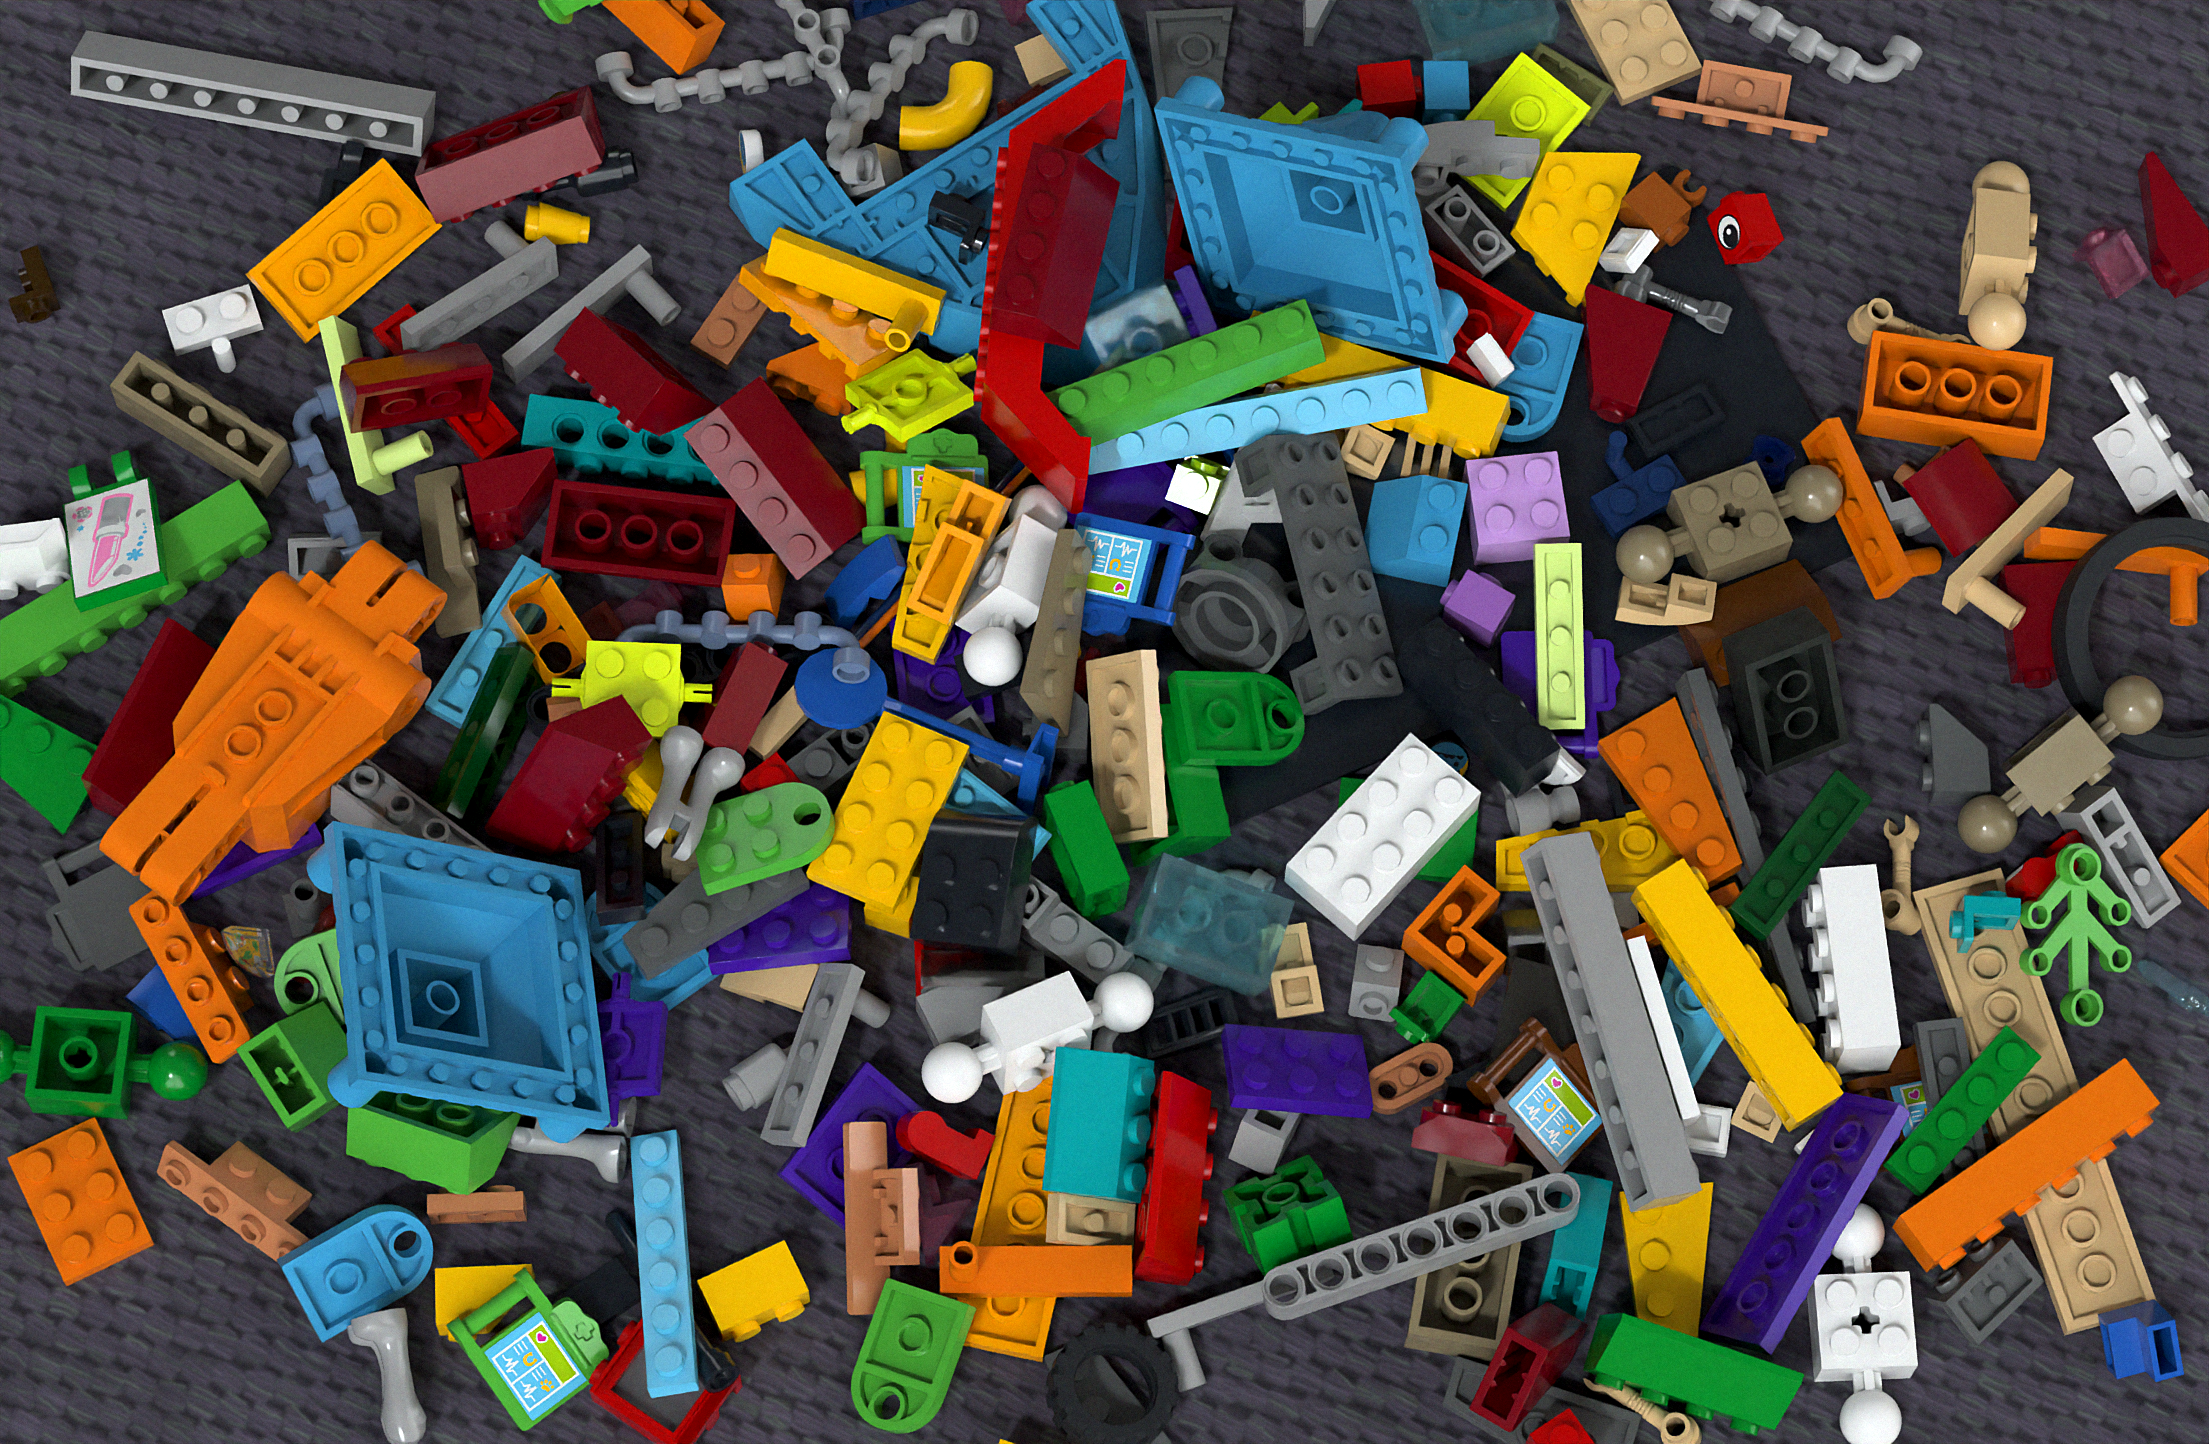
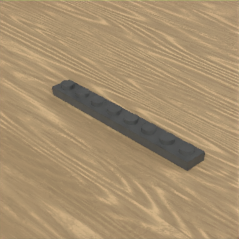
M1702 667L1686 671L1675 683V687L1692 740L1742 860L1741 870L1735 873L1741 891L1768 855H1763L1758 838L1760 837L1761 829L1758 817L1754 811H1749L1744 796L1747 789L1744 774L1740 767H1735L1730 752L1732 749L1730 730L1725 723L1721 724L1716 709L1718 706L1717 689L1712 680H1707L1704 668ZM1787 911L1765 940L1761 942L1756 938L1770 984H1777L1785 994L1789 1004L1786 1009L1796 1024L1802 1022L1808 1028L1817 1021L1815 1017L1818 1011L1817 1001L1812 989L1805 986L1801 973L1803 969L1802 954L1798 945L1791 942L1786 927L1789 924Z

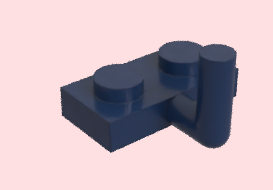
M1614 431L1610 434L1604 455L1606 463L1618 479V482L1591 496L1589 502L1613 540L1622 536L1629 529L1639 526L1666 511L1672 490L1689 485L1668 454L1634 472L1623 455L1627 437L1621 431Z

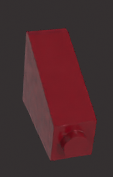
M1588 283L1580 310L1581 321L1584 324L1583 344L1589 409L1597 412L1606 421L1612 423L1625 422V420L1635 416L1667 337L1673 314Z
M2078 561L2003 566L1997 579V588L2026 607L2024 616L2012 630L2003 626L2011 684L2024 683L2026 688L2037 689L2049 686L2052 681L2057 680L2058 677L2051 647L2053 613L2062 585Z
M748 641L733 651L714 683L712 693H709L712 694L711 704L703 703L689 726L697 731L704 741L703 750L695 766L698 767L703 756L716 747H726L735 750L743 758L788 666V663L777 658L778 653L772 647L761 642L754 641L751 643Z
M1547 1301L1507 1326L1469 1409L1507 1432H1513L1568 1368L1588 1324Z

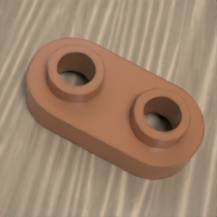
M1431 1042L1422 1043L1372 1069L1368 1074L1373 1100L1372 1110L1385 1115L1395 1114L1440 1091L1443 1087L1444 1079L1451 1076L1453 1070V1061L1449 1052L1439 1044ZM1426 1063L1435 1066L1437 1073L1432 1077H1426L1420 1072V1066ZM1383 1085H1390L1395 1089L1396 1094L1392 1098H1384L1379 1094L1378 1089Z

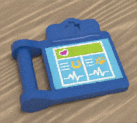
M1085 512L1078 513L1073 529L1077 530L1092 553V568L1087 578L1081 629L1092 636H1099L1105 633L1121 636L1128 631L1131 618L1173 627L1177 613L1172 612L1180 577L1187 550H1193L1196 536ZM1162 543L1169 545L1154 608L1144 606L1159 544Z

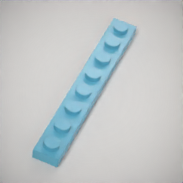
M1420 365L1214 402L1091 447L1088 475L1249 446L1266 435H1308L1428 413Z

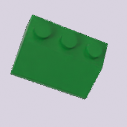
M1160 704L1163 760L1166 767L1164 776L1165 795L1169 813L1167 823L1168 837L1128 843L1133 867L1152 865L1204 852L1231 836L1229 817L1225 809L1216 765L1181 764L1171 704Z

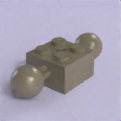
M1756 460L1672 490L1666 512L1674 530L1664 532L1660 528L1651 525H1639L1629 529L1623 534L1617 544L1616 561L1618 567L1630 580L1648 584L1659 581L1666 576L1673 566L1674 558L1686 554L1696 578L1716 582L1719 585L1786 561L1793 539L1783 519L1795 516L1808 523H1819L1828 520L1835 515L1842 504L1843 487L1841 481L1832 470L1825 466L1806 465L1797 469L1789 477L1785 490L1772 494Z
M2129 675L2119 678L2109 686L2104 695L2103 712L2089 724L2086 723L2073 706L2000 765L2014 783L2013 786L2000 796L1990 794L1979 795L1969 800L1963 806L1959 813L1957 824L1962 841L1976 852L1983 854L1997 853L2008 847L2013 841L2018 827L2017 818L2031 806L2041 816L2045 815L2048 811L2054 816L2063 811L2075 800L2072 794L2075 789L2085 781L2090 786L2094 785L2112 770L2108 762L2115 758V756L2107 748L2106 745L2121 733L2128 735L2143 734L2151 730L2159 722L2164 704L2158 687L2151 680L2142 676Z

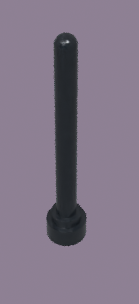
M611 1211L606 1215L605 1223L639 1272L637 1235L622 1213ZM694 1320L698 1379L708 1392H720L734 1383L739 1376L740 1370L729 1353L712 1347Z

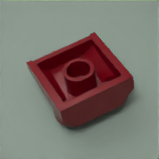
M1434 1099L1432 1107H1422L1420 1123L1418 1127L1414 1128L1411 1144L1413 1148L1505 1167L1522 1157L1524 1151L1523 1146L1514 1137L1516 1126L1507 1122L1508 1114L1488 1109H1480L1479 1115L1461 1112V1104L1440 1099Z

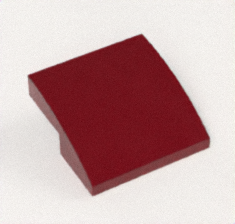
M1971 437L1902 482L1954 558L1996 531L2020 507Z

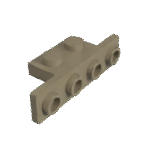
M451 466L416 475L414 481L428 578L448 595L445 606L435 619L436 632L440 638H446L481 629L483 627L475 573V566L479 564V558L475 543L470 538L469 526L473 525V518L469 503L464 498L461 472L457 466Z

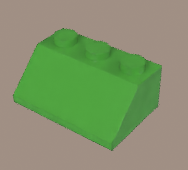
M381 1090L365 1105L359 1108L348 1107L346 1154L365 1160L368 1165L385 1167L403 1173L409 1179L427 1181L445 1187L454 1194L469 1195L494 1177L521 1114L513 1111L505 1112L478 1105L470 1106L448 1102L443 1099L435 1100L412 1096L408 1093L400 1094Z

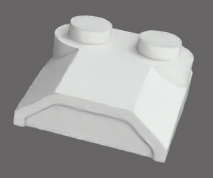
M60 518L0 526V600L12 599L18 595V592L37 590L39 593L46 594L71 579L66 533Z

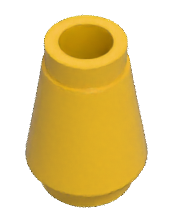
M539 202L538 206L527 205L524 225L525 241L535 242L546 236L554 245L588 242L589 216H581V214Z

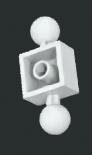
M1044 485L1025 487L1014 496L1009 508L1010 525L994 538L955 621V625L972 634L966 642L963 651L965 668L974 680L984 685L998 686L1012 680L1019 672L1023 661V652L1020 642L1015 635L1028 631L1037 620L1058 529H1064L1067 521V509Z
M1066 971L983 1005L979 1046L971 1049L962 1043L947 1042L933 1048L924 1059L922 1065L924 1086L939 1101L959 1103L973 1096L981 1084L983 1075L991 1072L1003 1096L1014 1091L1027 1092L1032 1090L1043 1079L1054 1074L1056 1046L1090 1050L1092 1030L1105 1026L1116 1032H1131L1143 1026L1153 1011L1154 998L1151 988L1144 979L1134 973L1117 972L1104 978L1097 986L1093 1000L1086 1002L1069 971Z
M1863 1203L1858 1204L1852 1219L1847 1223L1831 1252L1836 1258L1842 1260L1843 1274L1817 1275L1808 1291L1807 1302L1814 1382L1853 1380L1854 1394L1843 1404L1839 1418L1841 1431L1850 1444H1892L1899 1435L1902 1416L1895 1400L1882 1391L1881 1379L1910 1378L1918 1366L1909 1271L1872 1273L1871 1258L1878 1253L1883 1245L1885 1229L1879 1214L1873 1208ZM1856 1319L1863 1320L1869 1324L1871 1329L1868 1334H1863L1860 1326L1852 1325Z

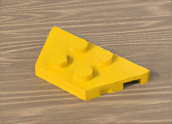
M1546 152L1539 163L1510 234L1523 250L1532 254L1535 264L1546 277L1550 274L1568 294L1565 297L1566 301L1574 307H1577L1583 299L1586 286L1590 282L1620 209L1621 200L1628 190L1640 161L1641 155Z

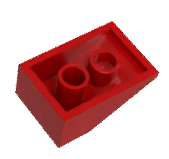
M1429 249L1428 252L1432 259L1436 276L1435 282L1438 289H1448L1458 293L1468 309V317L1453 338L1456 352L1448 364L1410 355L1407 356L1490 390L1492 387L1467 355L1466 351L1477 339L1488 333L1491 334L1509 359L1535 312Z

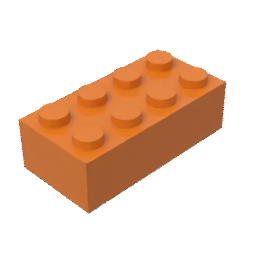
M1873 330L1865 351L1855 434L1938 447L1947 445L1952 449L1971 437L1984 454L2035 461L2045 439L2053 357L2008 350L1993 351L1982 346Z

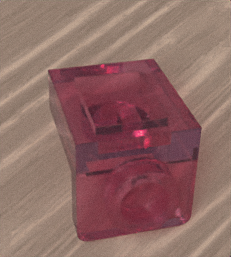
M2105 227L2098 228L2081 239L2083 246L2072 253L2076 262H2088L2108 299L2118 298L2151 275L2125 228L2108 231Z
M649 580L650 587L611 612L612 618L619 628L624 631L635 625L655 624L656 615L664 610H673L682 615L681 607L685 606V602L674 584L669 582L665 585L662 581Z

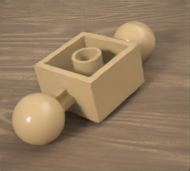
M2008 161L1991 162L1985 165L1975 176L1972 185L1973 203L1961 246L1959 314L1968 315V329L1974 341L1983 348L1993 351L2005 350L2014 346L2025 332L2026 314L2021 305L2025 304L2028 291V277H2025V273L2033 274L2037 255V247L2029 246V240H2034L2038 219L2037 213H2030L2031 194L2029 180L2019 166Z

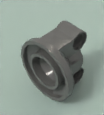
M1215 533L1206 537L1198 558L1180 577L1172 612L1177 613L1172 631L1186 652L1207 669L1214 672H1258L1264 674L1269 672L1292 643L1302 641L1307 636L1310 625L1298 581L1286 583L1278 571L1268 563L1256 558L1243 557L1242 546L1229 535Z

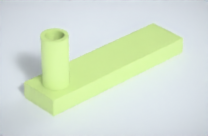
M332 315L318 321L357 485L377 495H383L396 490L392 473L432 456L434 452L433 445L429 436L423 430L386 446L381 429L350 433L339 388L341 366L348 364L356 358L363 357L356 327Z
M1581 543L1534 544L1537 722L1550 730L1585 729Z

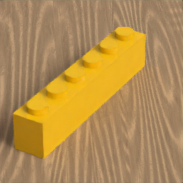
M1253 310L1250 318L1261 315L1263 312ZM1318 331L1326 358L1325 362L1257 387H1265L1266 384H1277L1284 390L1409 367L1415 364ZM1420 366L1428 413L1370 423L1374 427L1385 431H1392L1393 428L1408 432L1414 440L1425 445L1434 446L1437 442L1451 447L1457 455L1465 459L1493 458L1511 413L1509 396Z
M1684 858L1637 886L1630 899L1788 1132H1791L1838 1101L1843 1095V1091L1840 1088L1842 1086L1841 1077L1830 1062L1826 1061L1823 1063L1813 1049L1815 1040L1809 1029L1802 1022L1796 1024L1786 1009L1789 1006L1788 1000L1780 987L1775 983H1768L1760 971L1762 963L1757 953L1749 944L1742 945L1733 931L1735 923L1729 912L1722 905L1716 907L1706 892L1709 890V886L1703 874L1695 866L1690 868Z

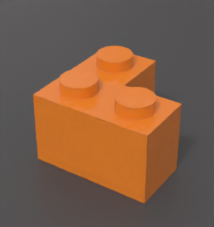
M1464 865L1405 930L1401 949L1405 950L1406 954L1427 971L1433 970L1468 998L1466 1003L1473 1008L1503 974L1507 957L1477 933L1497 911L1501 893L1468 866Z

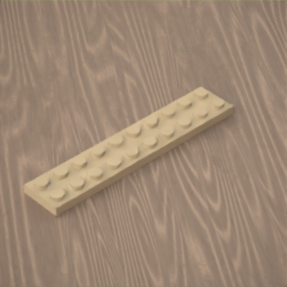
M2001 868L1918 890L1911 894L1913 906L1917 909L1920 916V929L1952 1018L1963 1017L1970 1062L1974 1061L2001 1028L2006 1025L2042 1056L1988 1118L1997 1146H2000L2080 1089L2040 976L2026 975L2020 968V955L2025 949L2029 948L2020 920H2018L2013 930L1974 928V940L1967 954L1957 953V939L1949 937L1951 910H1957L1964 895L1979 896L1980 893L1985 891H2001L2006 893V881ZM2033 959V960H2032V965H2033L2034 969H2036V965H2035V962H2034V959ZM2105 1158L2095 1165L2090 1159L2076 1167V1170L2080 1173L2078 1177L2058 1191H2056L2053 1185L2049 1186L2038 1194L2042 1202L2022 1216L2064 1336L2100 1326L2098 1314L2152 1299L2156 1300Z

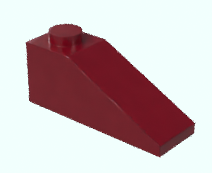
M2151 151L2145 155L2138 171L2149 259L2152 265L2151 272L2156 283L2163 289L2168 288L2176 299L2209 281V229L2154 151Z

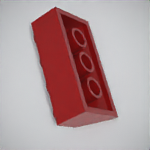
M1162 1071L1151 1094L1149 1111L1151 1134L1146 1142L1144 1163L1146 1183L1142 1189L1141 1203L1137 1204L1134 1249L1132 1253V1279L1187 1286L1194 1273H1201L1203 1266L1204 1245L1197 1244L1198 1227H1205L1208 1217L1209 1199L1201 1198L1203 1181H1209L1212 1173L1213 1153L1206 1152L1207 1135H1214L1216 1130L1218 1108L1210 1106L1212 1091L1169 1071Z

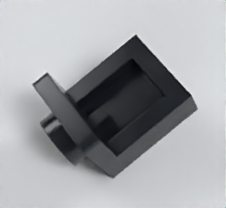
M938 190L935 191L929 204L927 224L963 238L959 247V263L967 266L973 253L980 255L990 234V230L985 228L986 210L972 205L966 197L960 194L948 193L947 195Z

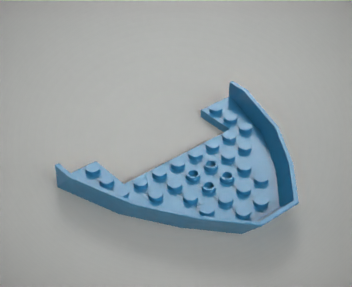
M1033 0L1026 5L1027 15L1073 75L856 207L805 138L730 183V208L752 238L767 250L770 248L773 234L780 227L947 291L939 324L933 335L931 336L919 331L914 339L919 340L920 333L927 335L928 346L957 358L965 353H969L970 356H973L977 365L990 234L980 255L973 253L967 266L959 263V247L963 238L927 224L931 199L936 190L947 195L948 193H957L966 197L972 205L986 210L985 228L990 230L999 147H1008L1010 130L1114 59L1127 60L1117 140L1105 139L1084 155L1089 161L1119 181L1120 187L1080 349L1075 350L1044 343L1041 381L1064 387L1088 378L1121 343L1137 355L1156 344L1167 248L1164 173L1157 123L1115 0ZM871 313V314L875 315L876 317H878V318H880V319H885V320H888V321L893 322L892 320H889V319H887V318H884V317H881V316L876 315V314H874V313Z

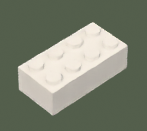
M1410 733L1287 863L1284 881L1355 941L1478 809L1481 792Z
M1876 864L1820 868L1814 884L1808 886V899L1802 900V918L1804 926L1812 927L1814 943L1808 944V963L1810 971H1818L1820 988L1814 989L1818 1007L1816 1016H1824L1826 1033L1820 1034L1821 1058L1823 1062L1830 1061L1839 1075L1887 1071L1901 1046L1877 867Z

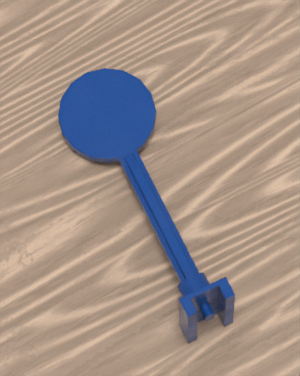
M841 648L824 649L809 656L799 667L794 683V691L797 704L808 718L821 726L841 730L858 728L872 721L876 716H882L883 712L886 711L970 746V753L1001 765L1002 770L1020 777L1015 806L1022 812L1033 815L1036 809L1039 787L1041 785L1047 788L1051 779L1059 729L1042 722L1027 750L1013 744L1009 747L888 697L885 674L873 659L870 661V675L868 679L856 684L841 682L832 674L834 653Z

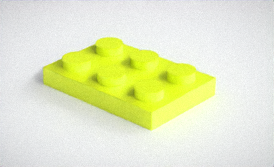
M1521 52L1465 120H1495V136L1539 139L1540 156L1532 177L1507 179L1500 175H1458L1502 211L1506 212L1533 180L1539 163L1546 152H1556L1590 112L1591 107L1526 54Z

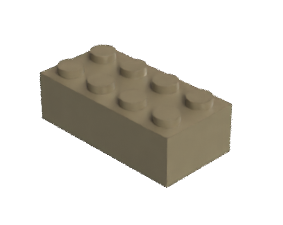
M1438 1153L1426 1216L1530 1181L1532 1179L1533 1166L1510 1163L1505 1167ZM1507 1207L1499 1214L1501 1219L1509 1224H1518L1525 1218L1524 1212L1516 1207ZM1469 1222L1461 1223L1453 1230L1458 1237L1465 1240L1473 1239L1480 1233L1479 1228ZM1422 1238L1420 1255H1426L1434 1249L1435 1246L1430 1240ZM1521 1241L1417 1276L1404 1347L1490 1363L1508 1326Z

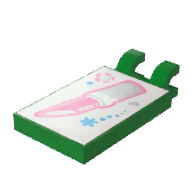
M129 450L111 455L114 473L118 482L98 488L95 482L91 483L89 471L85 464L68 469L69 481L75 501L63 504L62 507L73 597L80 613L169 584L156 489L150 477L142 479L139 469H134Z

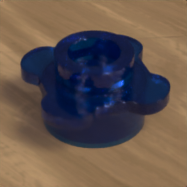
M1765 434L1758 435L1753 440L1754 448L1751 455L1744 458L1742 465L1757 460L1767 482L1770 485H1779L1785 479L1784 471L1787 465L1795 459V451L1791 446L1786 445L1778 438L1769 437ZM1771 457L1773 462L1767 463L1765 458Z

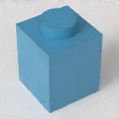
M1423 61L1421 74L1423 100L1421 102L1422 126L1465 120L1470 111L1468 61Z

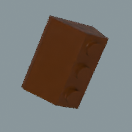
M1797 559L1717 590L1711 620L1677 625L1694 668L1703 667L1707 680H1712L1717 690L1730 685L1721 640L1726 636L1806 605L1830 632L1831 643L1843 638L1825 594Z

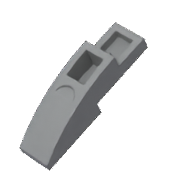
M1462 120L1423 125L1429 138V146L1411 173L1414 186L1421 189L1444 187L1448 172H1456L1462 176L1486 174L1500 175L1507 179L1531 178L1540 156L1539 139L1495 136V120Z
M1445 181L1444 187L1429 189L1415 187V195L1418 199L1422 216L1421 222L1425 229L1427 240L1459 266L1481 279L1515 254L1516 250L1458 184L1451 188Z
M1030 874L1020 937L1065 972L1069 971L1071 975L1075 973L1094 988H1097L1100 982L1107 976L1117 972H1126L1135 961L1132 952L1062 903L1058 893Z

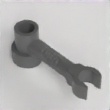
M1643 263L1635 273H1624L1622 280L1616 282L1612 289L1614 293L1645 304L1650 300L1658 304L1661 303L1663 306L1666 305V307L1671 309L1674 308L1678 312L1695 318L1698 323L1704 325L1708 330L1719 334L1724 333L1733 310L1722 302L1700 301L1652 282L1653 271Z

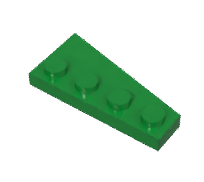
M0 694V779L4 780L35 811L37 810L65 837L89 797L81 777L98 746Z

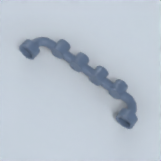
M330 381L314 387L315 397L304 402L295 412L292 426L296 441L290 442L289 447L297 467L302 468L309 465L313 476L306 478L308 490L315 504L326 501L330 512L323 514V520L331 539L343 537L347 548L340 550V556L345 565L367 541L364 540L359 530L351 506L347 504L342 494L335 472L330 468L325 458L321 443L311 428V421L320 414H322L326 422L341 417L334 386ZM417 559L406 563L408 565L407 571L415 569L425 577Z
M664 610L656 615L655 624L632 626L622 631L614 640V642H654L662 644L701 643L709 649H722L728 643H746L748 641L751 643L754 641L761 642L770 647L774 643L794 644L802 650H814L820 644H834L841 648L833 656L832 674L837 680L856 684L867 680L870 675L871 657L868 652L860 648V643L853 633L841 627L822 625V617L810 611L798 613L794 618V625H776L775 616L766 611L751 613L748 617V625H729V616L721 611H708L704 613L701 624H683L684 618L680 613L673 610Z

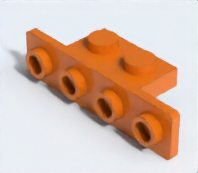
M152 890L130 905L129 913L212 1062L222 1064L237 1053L236 1049L254 1037L241 1014L254 1005L247 993V990L250 988L244 974L237 967L232 966L225 953L228 949L227 943L214 927L190 922L181 905L174 907Z

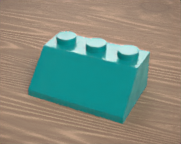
M1056 1046L1042 1190L1123 1203H1141L1142 1189L1146 1183V1170L1144 1167L1146 1142L1151 1134L1149 1120L1150 1101L1156 1083L1153 1072L1154 1061L1128 1054Z

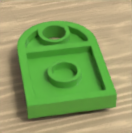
M792 782L778 784L711 805L703 835L695 849L702 885L707 896L805 866L818 858L831 843L835 832V818L826 797L818 789L810 785ZM812 813L820 814L819 819L815 823L805 826L799 825L800 820L804 816Z
M336 926L297 940L281 957L275 972L274 987L278 1002L288 1016L324 1001L339 1025L345 1024L344 994L341 986L340 953L337 946ZM301 976L310 980L314 988L313 996L306 1001L292 999L287 992V983L290 979Z
M887 1278L852 1374V1399L862 1418L874 1427L895 1434L916 1431L930 1422L941 1408L977 1308ZM897 1395L900 1400L899 1411L893 1418L885 1420L882 1415L883 1402L889 1396Z

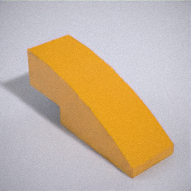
M964 479L947 520L941 523L906 602V607L949 625L999 530L1012 501L1011 498L972 480Z

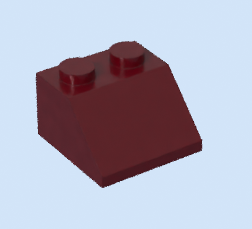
M552 446L461 465L479 548L489 547L491 550H504L515 545L516 541L525 539L550 504L554 479L559 480Z

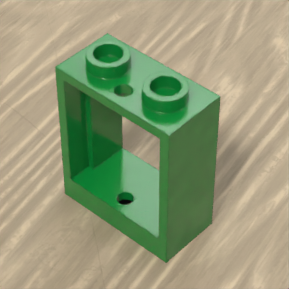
M1089 780L1077 784L1074 781H1065L1055 785L1049 790V794L1044 795L1040 826L1052 834L1046 844L1074 911L1087 921L1092 922L1124 910L1130 878Z

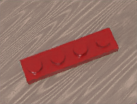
M409 303L372 329L376 340L391 357L403 351L400 324L417 314ZM489 397L486 409L483 412L444 418L479 461L497 458L521 440L519 432Z

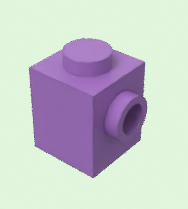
M1468 569L1460 582L1453 579L1446 588L1440 600V603L1445 606L1442 620L1449 627L1456 629L1458 632L1490 649L1513 611L1516 595L1503 589L1502 584L1493 576L1486 573H1479L1478 575Z

